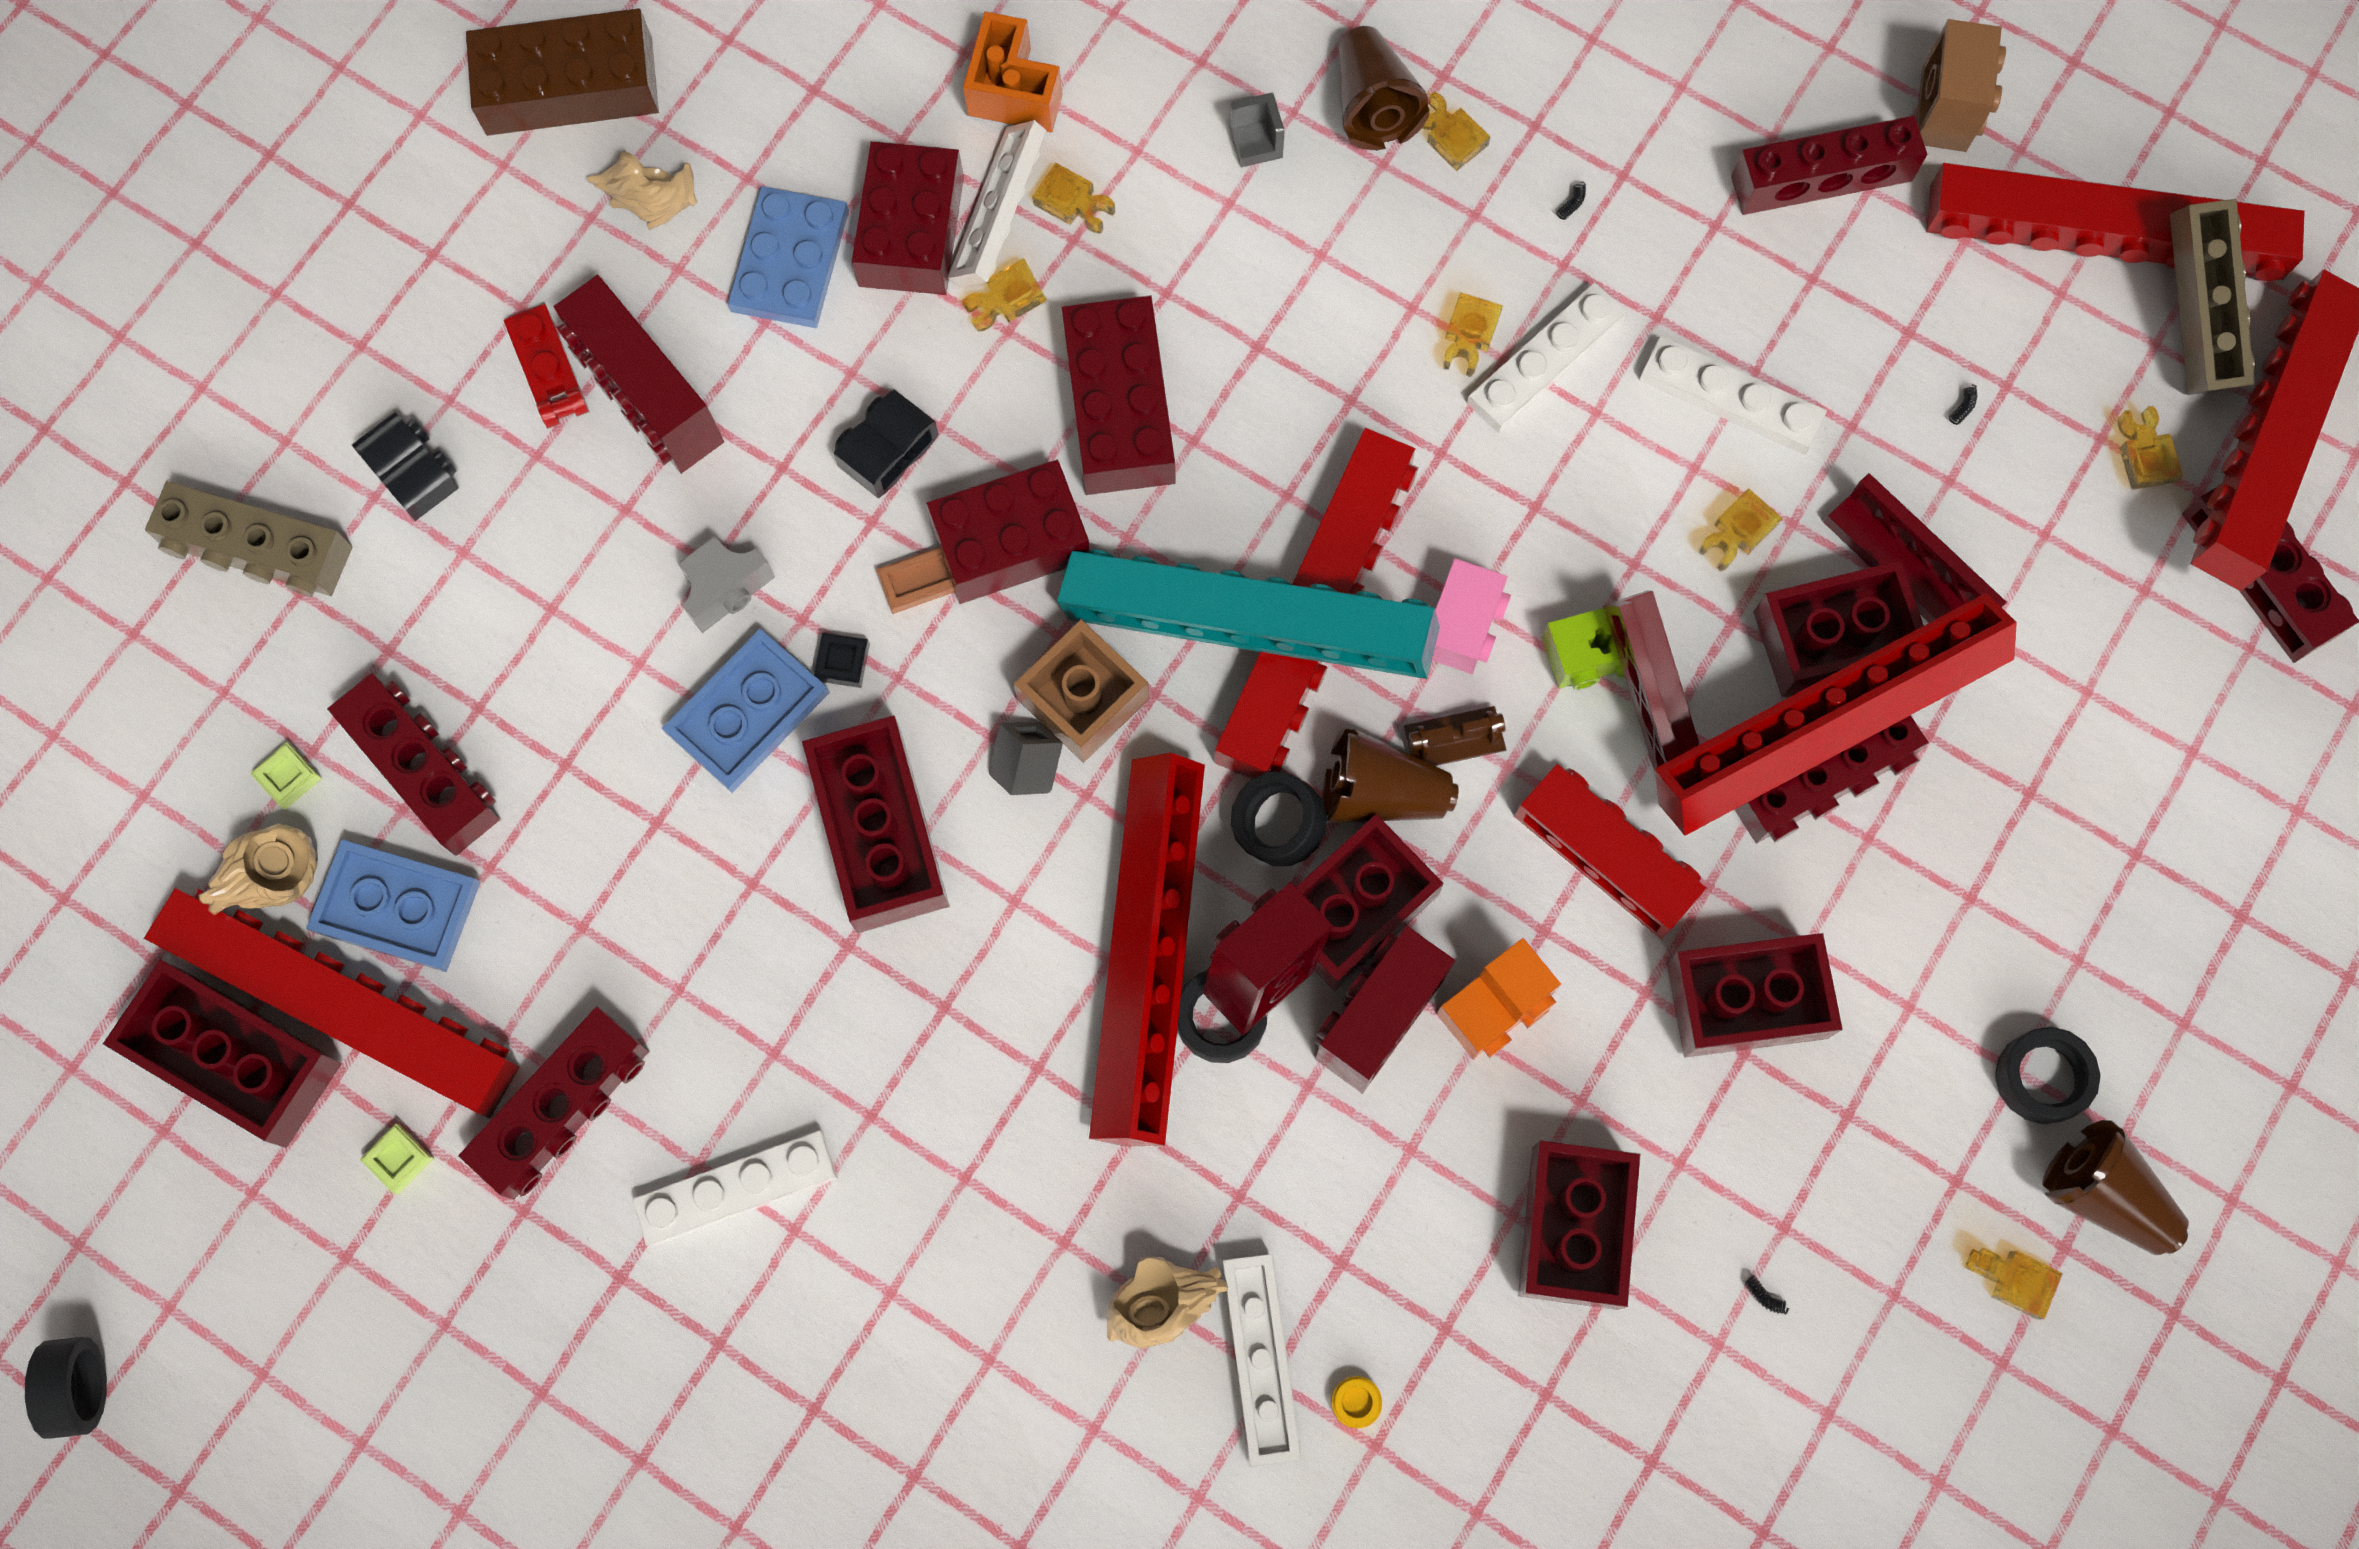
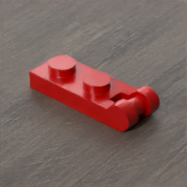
M546 304L504 319V324L546 428L548 429L560 424L559 419L575 413L578 417L590 412ZM566 392V397L552 402L551 397Z

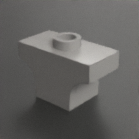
M716 536L712 537L678 563L685 577L691 583L690 595L682 606L702 634L728 613L735 614L745 608L750 602L752 595L775 578L767 560L756 548L746 553H735L725 548Z

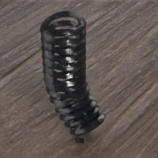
M1581 181L1583 184H1575L1571 199L1556 210V214L1560 219L1566 220L1582 205L1586 195L1585 182Z
M1972 384L1974 387L1963 389L1965 391L1963 402L1948 417L1951 423L1959 425L1975 408L1978 397L1976 385Z
M1755 1275L1745 1282L1747 1289L1754 1295L1756 1300H1759L1758 1303H1762V1307L1765 1306L1766 1310L1769 1309L1770 1312H1777V1314L1784 1313V1315L1788 1313L1789 1308L1785 1312L1786 1300H1777L1768 1292L1764 1294L1767 1290H1763L1764 1287H1761L1760 1281L1755 1282L1758 1279H1753Z

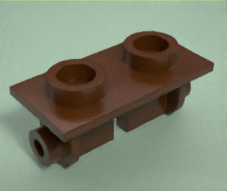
M1495 706L1403 726L1410 755L1434 766L1507 750L1502 732L1506 731L1505 721L1502 713L1497 714Z

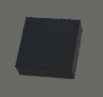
M822 633L814 676L824 683L861 688L870 647L868 639Z

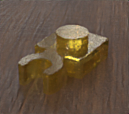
M1437 92L1430 94L1429 105L1436 112L1429 113V118L1422 128L1432 130L1428 133L1427 143L1450 166L1458 171L1489 146L1491 136L1461 107L1451 115L1446 110L1447 104L1444 97Z
M1058 163L1054 164L1032 196L1034 206L1069 225L1079 216L1084 219V224L1090 231L1101 234L1103 231V221L1094 217L1093 214L1097 211H1104L1111 216L1115 214V203L1111 198L1105 195L1091 196L1094 192L1093 183Z
M1023 258L991 276L987 283L990 291L985 294L972 293L962 300V304L968 313L973 312L977 308H984L981 315L971 320L979 332L989 329L1001 313H1003L1008 322H1011L1048 300L1031 268Z
M1460 292L1445 339L1454 343L1449 345L1445 351L1443 369L1449 370L1454 358L1463 357L1468 361L1466 376L1471 377L1475 373L1479 361L1477 349L1488 352L1503 305Z
M2148 406L2141 413L2144 425L2137 424L2133 420L2131 411L2125 410L2119 416L2117 423L2120 432L2130 440L2125 441L2119 450L2131 489L2135 490L2176 483L2183 476L2171 435L2157 436L2155 428L2159 423V414L2156 408Z
M1748 488L1718 517L1714 526L1721 532H1715L1707 536L1699 549V553L1703 556L1712 547L1722 549L1725 557L1722 558L1717 569L1719 571L1726 570L1737 555V547L1749 555L1780 524L1783 518Z

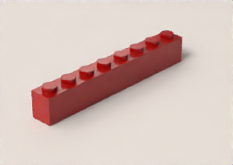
M1943 163L1930 185L1926 232L1941 234L1949 239H1960L1963 237L1982 239L1994 245L2008 243L2026 245L2038 251L2053 249L2071 251L2083 257L2098 255L2116 257L2128 263L2143 261L2160 263L2175 269L2170 213L2188 205L2222 200ZM2237 202V211L2241 220V251L2246 275L2256 276L2257 279L2262 281L2284 280L2303 260L2305 211Z
M2325 269L2309 283L2302 281L2289 297L2287 305L2292 307L2291 311L2283 319L2275 332L2274 337L2279 341L2265 359L2261 368L2262 371L2266 372L2265 376L2253 390L2248 400V404L2252 406L2250 414L2238 426L2234 436L2239 440L2238 444L2228 455L2221 467V472L2225 474L2223 482L2210 496L2207 507L2211 509L2209 517L2201 524L2193 538V543L2197 547L2190 564L2238 591H2242L2269 569L2359 332V288Z
M1364 428L1292 585L1310 588L1313 584H1322L1335 589L1339 593L1352 595L1364 591L1365 586L1359 584V581L1365 569L1373 571L1383 548L1382 545L1377 544L1382 530L1391 532L1401 509V506L1395 504L1401 490L1409 493L1416 478L1419 467L1412 465L1416 448ZM1260 652L1216 746L1215 763L1250 779L1267 772H1282L1290 753V749L1284 746L1291 731L1295 733L1300 732L1309 711V707L1304 706L1303 703L1309 690L1318 692L1328 667L1320 661Z
M1987 593L1971 600L1655 768L1659 806L1684 836L1692 833L2013 661L2015 657L2017 622Z
M1171 752L1132 759L1089 1133V1139L1125 1147L1165 1146L1205 770V764Z
M175 888L143 938L489 1119L520 1068L506 1060L510 1050L485 1037L480 1045L467 1040L464 1037L469 1030L468 1028L443 1015L438 1024L423 1017L427 1007L402 994L396 1002L381 995L386 988L385 985L362 973H359L355 981L340 974L345 966L341 962L321 952L317 953L314 960L300 953L304 943L279 930L273 938L261 933L259 930L264 923L238 909L233 917L221 911L213 915L208 911L209 904H203L199 901V894L204 891L198 888L192 896Z

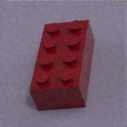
M598 274L553 306L562 321L556 328L569 344L568 348L584 369L589 368L595 376V382L610 401L613 399L622 409L621 413L637 433L641 431L648 441L647 445L663 465L671 461L680 474H682L724 443L705 402Z
M1152 295L1062 306L1086 495L1176 484L1175 457Z
M895 715L802 741L847 915L855 931L861 933L950 907L902 731Z
M161 959L103 1042L104 1046L261 1140L284 1148L288 1147L342 1064L189 972Z

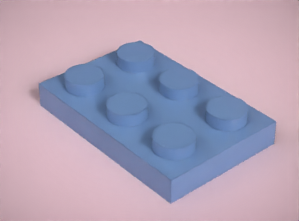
M761 186L728 301L730 311L817 328L849 213L847 202Z
M760 628L662 727V730L727 790L733 793L830 692L819 679Z
M341 839L306 929L315 934L447 972L481 882L469 876Z

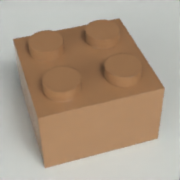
M1947 19L1921 72L1916 121L1925 146L1967 152L1974 138L1983 135L1990 112L1996 113L2002 96V86L1996 85L1997 74L2001 72L2006 56V46H2000L2002 27Z
M1082 619L1014 683L1018 701L1083 763L1150 699L1148 681Z

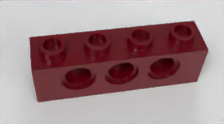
M1914 115L1743 149L1731 179L1742 215L1912 182L1928 154Z
M2216 488L2200 496L2182 513L2195 533L2209 517L2211 509L2207 507V503ZM2286 521L2272 558L2279 571L2269 566L2267 572L2240 591V593L2292 662L2296 663L2359 623V619L2353 613L2350 602L2336 591L2324 575L2321 564L2307 553L2295 537L2294 529ZM2296 596L2306 603L2307 609L2298 603Z
M371 673L328 707L327 710L437 841L449 852L457 856L501 820L490 808L497 801L478 780L472 785L461 773L468 767L449 746L442 751L433 741L439 735L433 725L421 713L413 717L405 708V705L411 700L393 680L385 685L376 675ZM397 720L395 730L389 735L382 736L383 727L388 722ZM426 753L424 763L419 768L410 770L412 759L418 754ZM455 786L453 797L444 804H438L440 793L448 787Z
M596 1006L465 1147L458 1157L499 1195L513 1200L518 1195L525 1196L541 1180L543 1174L540 1171L553 1157L556 1159L560 1158L573 1146L577 1139L575 1132L586 1120H595L607 1109L611 1102V1098L608 1096L621 1082L624 1084L629 1083L640 1073L645 1065V1061L642 1059L650 1051L609 1014ZM601 1057L603 1068L600 1075L593 1080L586 1081L583 1076V1069L586 1063L593 1058ZM566 1094L568 1098L567 1110L560 1117L552 1118L549 1113L550 1103L556 1096ZM531 1131L534 1138L531 1150L525 1155L518 1156L515 1151L517 1138L522 1133Z

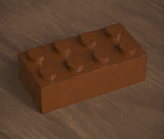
M640 8L466 31L471 109L486 136L659 113L652 36Z

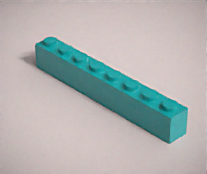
M1096 549L1089 550L1088 553L1071 552L1057 599L1066 617L1071 621L1079 622L1082 619L1085 623L1423 679L1428 678L1440 629L1435 607H1430L1427 603L1417 599H1404L1402 602L1384 600L1381 596L1366 591L1357 592L1356 595L1339 593L1335 589L1322 584H1313L1310 588L1291 585L1288 581L1277 577H1267L1263 581L1246 578L1243 574L1231 570H1222L1220 574L1205 572L1187 563H1178L1175 567L1160 565L1154 560L1142 556H1135L1131 560L1115 558L1108 552Z

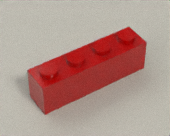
M1556 764L1521 803L1514 817L1662 940L1707 889L1700 882L1701 876L1689 864L1683 861L1675 862L1663 852L1664 847L1653 834L1646 830L1639 832L1625 820L1626 815L1618 805L1608 799L1602 801L1588 790V782L1578 772L1570 768L1565 771Z

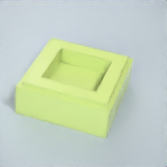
M288 742L250 773L273 800L285 810L322 779Z
M395 1124L360 1161L392 1193L399 1195L434 1158L401 1125Z

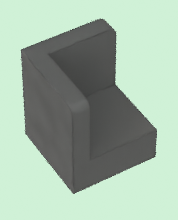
M1273 92L1234 101L1230 104V133L1241 168L1283 158L1285 132Z
M1040 722L1000 723L989 767V775L1010 795L1050 793L1063 742Z

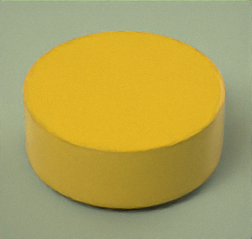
M1353 1376L1342 1380L1335 1387L1331 1396V1408L1334 1416L1343 1425L1355 1429L1364 1428L1374 1423L1379 1417L1382 1410V1396L1378 1387L1371 1380L1360 1376Z

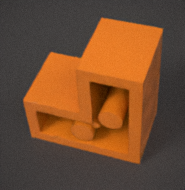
M984 11L963 85L968 116L1012 125L1035 120L1047 132H1053L1063 95L1060 66L1028 60L1031 45L1027 19Z
M1522 938L1484 967L1478 978L1445 1002L1438 1010L1437 1016L1473 1060L1483 1052L1491 1058L1512 1041L1507 1033L1522 1022L1528 1029L1550 1011L1549 1009L1557 1003L1552 995L1560 987L1561 983L1527 941Z

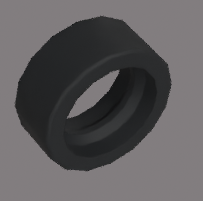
M1267 772L1251 779L1239 791L1232 806L1230 825L1236 842L1247 854L1271 866H1292L1306 860L1319 847L1326 832L1327 812L1322 798L1310 785L1285 772ZM1280 792H1287L1296 796L1302 803L1303 822L1298 833L1288 843L1271 847L1262 843L1256 836L1255 817L1261 805L1270 796Z
M1206 971L1198 973L1185 984L1181 992L1177 1029L1182 1042L1194 1055L1208 1062L1231 1063L1245 1058L1259 1045L1267 1027L1268 1014L1244 1036L1242 1035L1235 1041L1222 1044L1213 1043L1205 1039L1197 1031L1193 1021V1009L1198 998L1203 995L1208 977L1205 974Z
M2055 1027L2033 1029L2008 1043L1998 1058L1995 1073L1999 1094L2007 1106L2025 1120L2040 1124L2062 1122L2075 1117L2089 1108L2098 1094L2101 1077L2097 1058L2087 1043L2072 1032ZM2034 1048H2053L2063 1054L2072 1066L2075 1077L2074 1090L2069 1098L2063 1102L2050 1105L2041 1103L2031 1097L2023 1086L2019 1071L2020 1064L2026 1053Z
M88 1337L43 1341L34 1349L28 1362L25 1376V1404L27 1416L33 1430L43 1439L90 1434L100 1422L107 1396L105 1364L98 1345Z

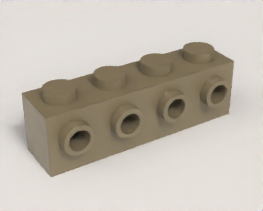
M2236 199L2188 205L2170 213L2188 395L2255 385V360L2251 351L2250 311L2246 301V269L2242 259L2240 241L2241 220L2237 211Z
M166 481L145 527V531L159 542L158 549L170 556L179 559H185L187 554L201 558L200 561L203 564L227 572L229 567L243 570V574L246 577L264 584H270L272 579L286 583L285 587L291 591L308 597H312L314 592L332 597L353 548L336 530Z

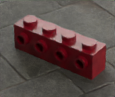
M1910 715L1736 808L1735 811L1756 844L1768 837H1771L1774 843L1797 831L1799 826L1796 822L1811 814L1814 820H1818L1838 808L1840 805L1836 799L1851 792L1857 798L1880 784L1876 777L1891 770L1897 776L1920 762L1917 754L1929 742Z

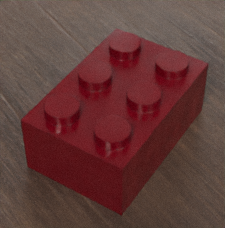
M871 141L852 256V265L859 287L947 295L948 275L951 268L964 180L959 149Z
M1058 459L926 502L930 524L952 580L959 604L1067 569L1072 551L1089 552V539Z
M1901 560L1765 593L1753 611L1782 698L1794 695L1924 626Z
M1377 814L1296 886L1333 925L1315 972L1334 992L1374 956L1390 932L1397 935L1439 896L1444 885L1432 870Z
M1291 882L1278 893L1273 888L1265 892L1252 906L1251 910L1254 913L1242 924L1237 920L1232 921L1214 940L1217 945L1210 955L1212 962L1205 973L1208 977L1203 994L1243 1036L1313 975L1333 926Z
M1408 926L1404 928L1399 937L1392 932L1389 933L1374 954L1375 958L1371 966L1375 969L1369 976L1362 971L1345 994L1347 997L1342 1004L1347 1008L1342 1015L1333 1011L1316 1035L1318 1037L1314 1041L1319 1046L1315 1060L1362 1094L1447 978L1456 961Z
M1823 933L1678 951L1667 962L1684 1058L1825 1040L1843 1030Z
M1542 1140L1532 1147L1518 1297L1613 1310L1628 1307L1641 1154Z

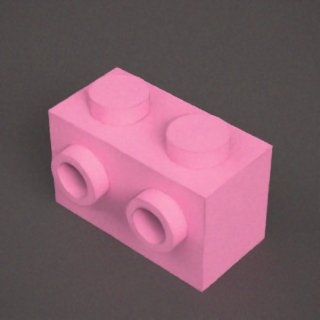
M1454 558L1435 610L1440 629L1432 661L1472 675L1478 660L1487 663L1496 636L1488 634L1493 618L1502 621L1511 597L1510 594L1503 592L1508 576Z

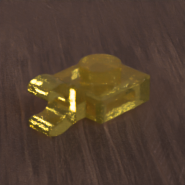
M1981 1248L1980 1251L1971 1249L1964 1267L1996 1283L1992 1298L2037 1320L2045 1319L2063 1274L2019 1251H2009L2005 1260L2003 1257L1985 1248Z

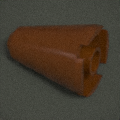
M1359 26L1347 32L1339 43L1342 123L1348 139L1352 144L1361 149L1375 151L1386 149L1384 142L1398 139L1399 143L1402 144L1410 140L1423 128L1429 118L1430 110L1425 90L1376 28Z
M1343 728L1338 733L1330 754L1339 756L1335 760L1333 769L1326 768L1322 801L1327 812V821L1335 823L1368 822L1375 814L1383 821L1442 819L1447 811L1452 812L1458 800L1459 787L1458 784L1453 783L1450 772L1355 729Z
M2100 1120L2088 1125L2080 1131L2087 1138L2076 1147L2067 1142L2050 1162L2042 1181V1185L2049 1190V1192L2044 1194L2053 1203L2153 1255L2172 1254L2185 1244L2188 1239V1218L2124 1130L2112 1120Z

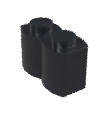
M895 389L884 397L878 396L871 402L865 413L866 419L854 429L850 427L841 433L835 443V451L833 453L837 466L877 498L882 497L898 482L907 468L930 448L939 435L935 420Z
M394 412L354 442L352 447L414 521H417L459 489L451 478L457 470L440 450L433 455L423 444L429 441L430 438L413 418L404 422Z

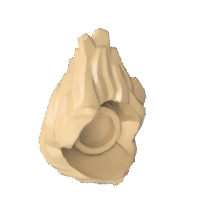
M624 150L612 167L600 175L588 176L589 183L603 190L607 195L612 196L609 204L612 208H625L632 211L640 220L648 221L647 226L649 230L669 222L689 205L694 206L697 203L694 193V175L689 163H685L683 170L678 171L673 176L659 168H644L643 164L639 163L635 156L631 153H626Z
M279 823L233 839L222 854L224 860L208 882L210 889L199 894V901L203 904H209L208 911L213 915L233 905L252 909L283 906L292 903L294 900L301 898L313 883L317 863L315 859L316 850L312 845V839L296 827Z
M1146 1256L1141 1258L1137 1263L1135 1275L1119 1287L1118 1292H1115L1113 1299L1108 1304L1106 1311L1107 1338L1112 1342L1120 1340L1138 1348H1149L1150 1346L1174 1341L1183 1334V1331L1189 1325L1201 1318V1314L1209 1312L1211 1303L1216 1302L1217 1294L1228 1291V1284L1226 1281L1221 1280L1222 1274L1217 1267L1203 1273L1173 1265L1172 1262L1166 1261L1164 1257Z

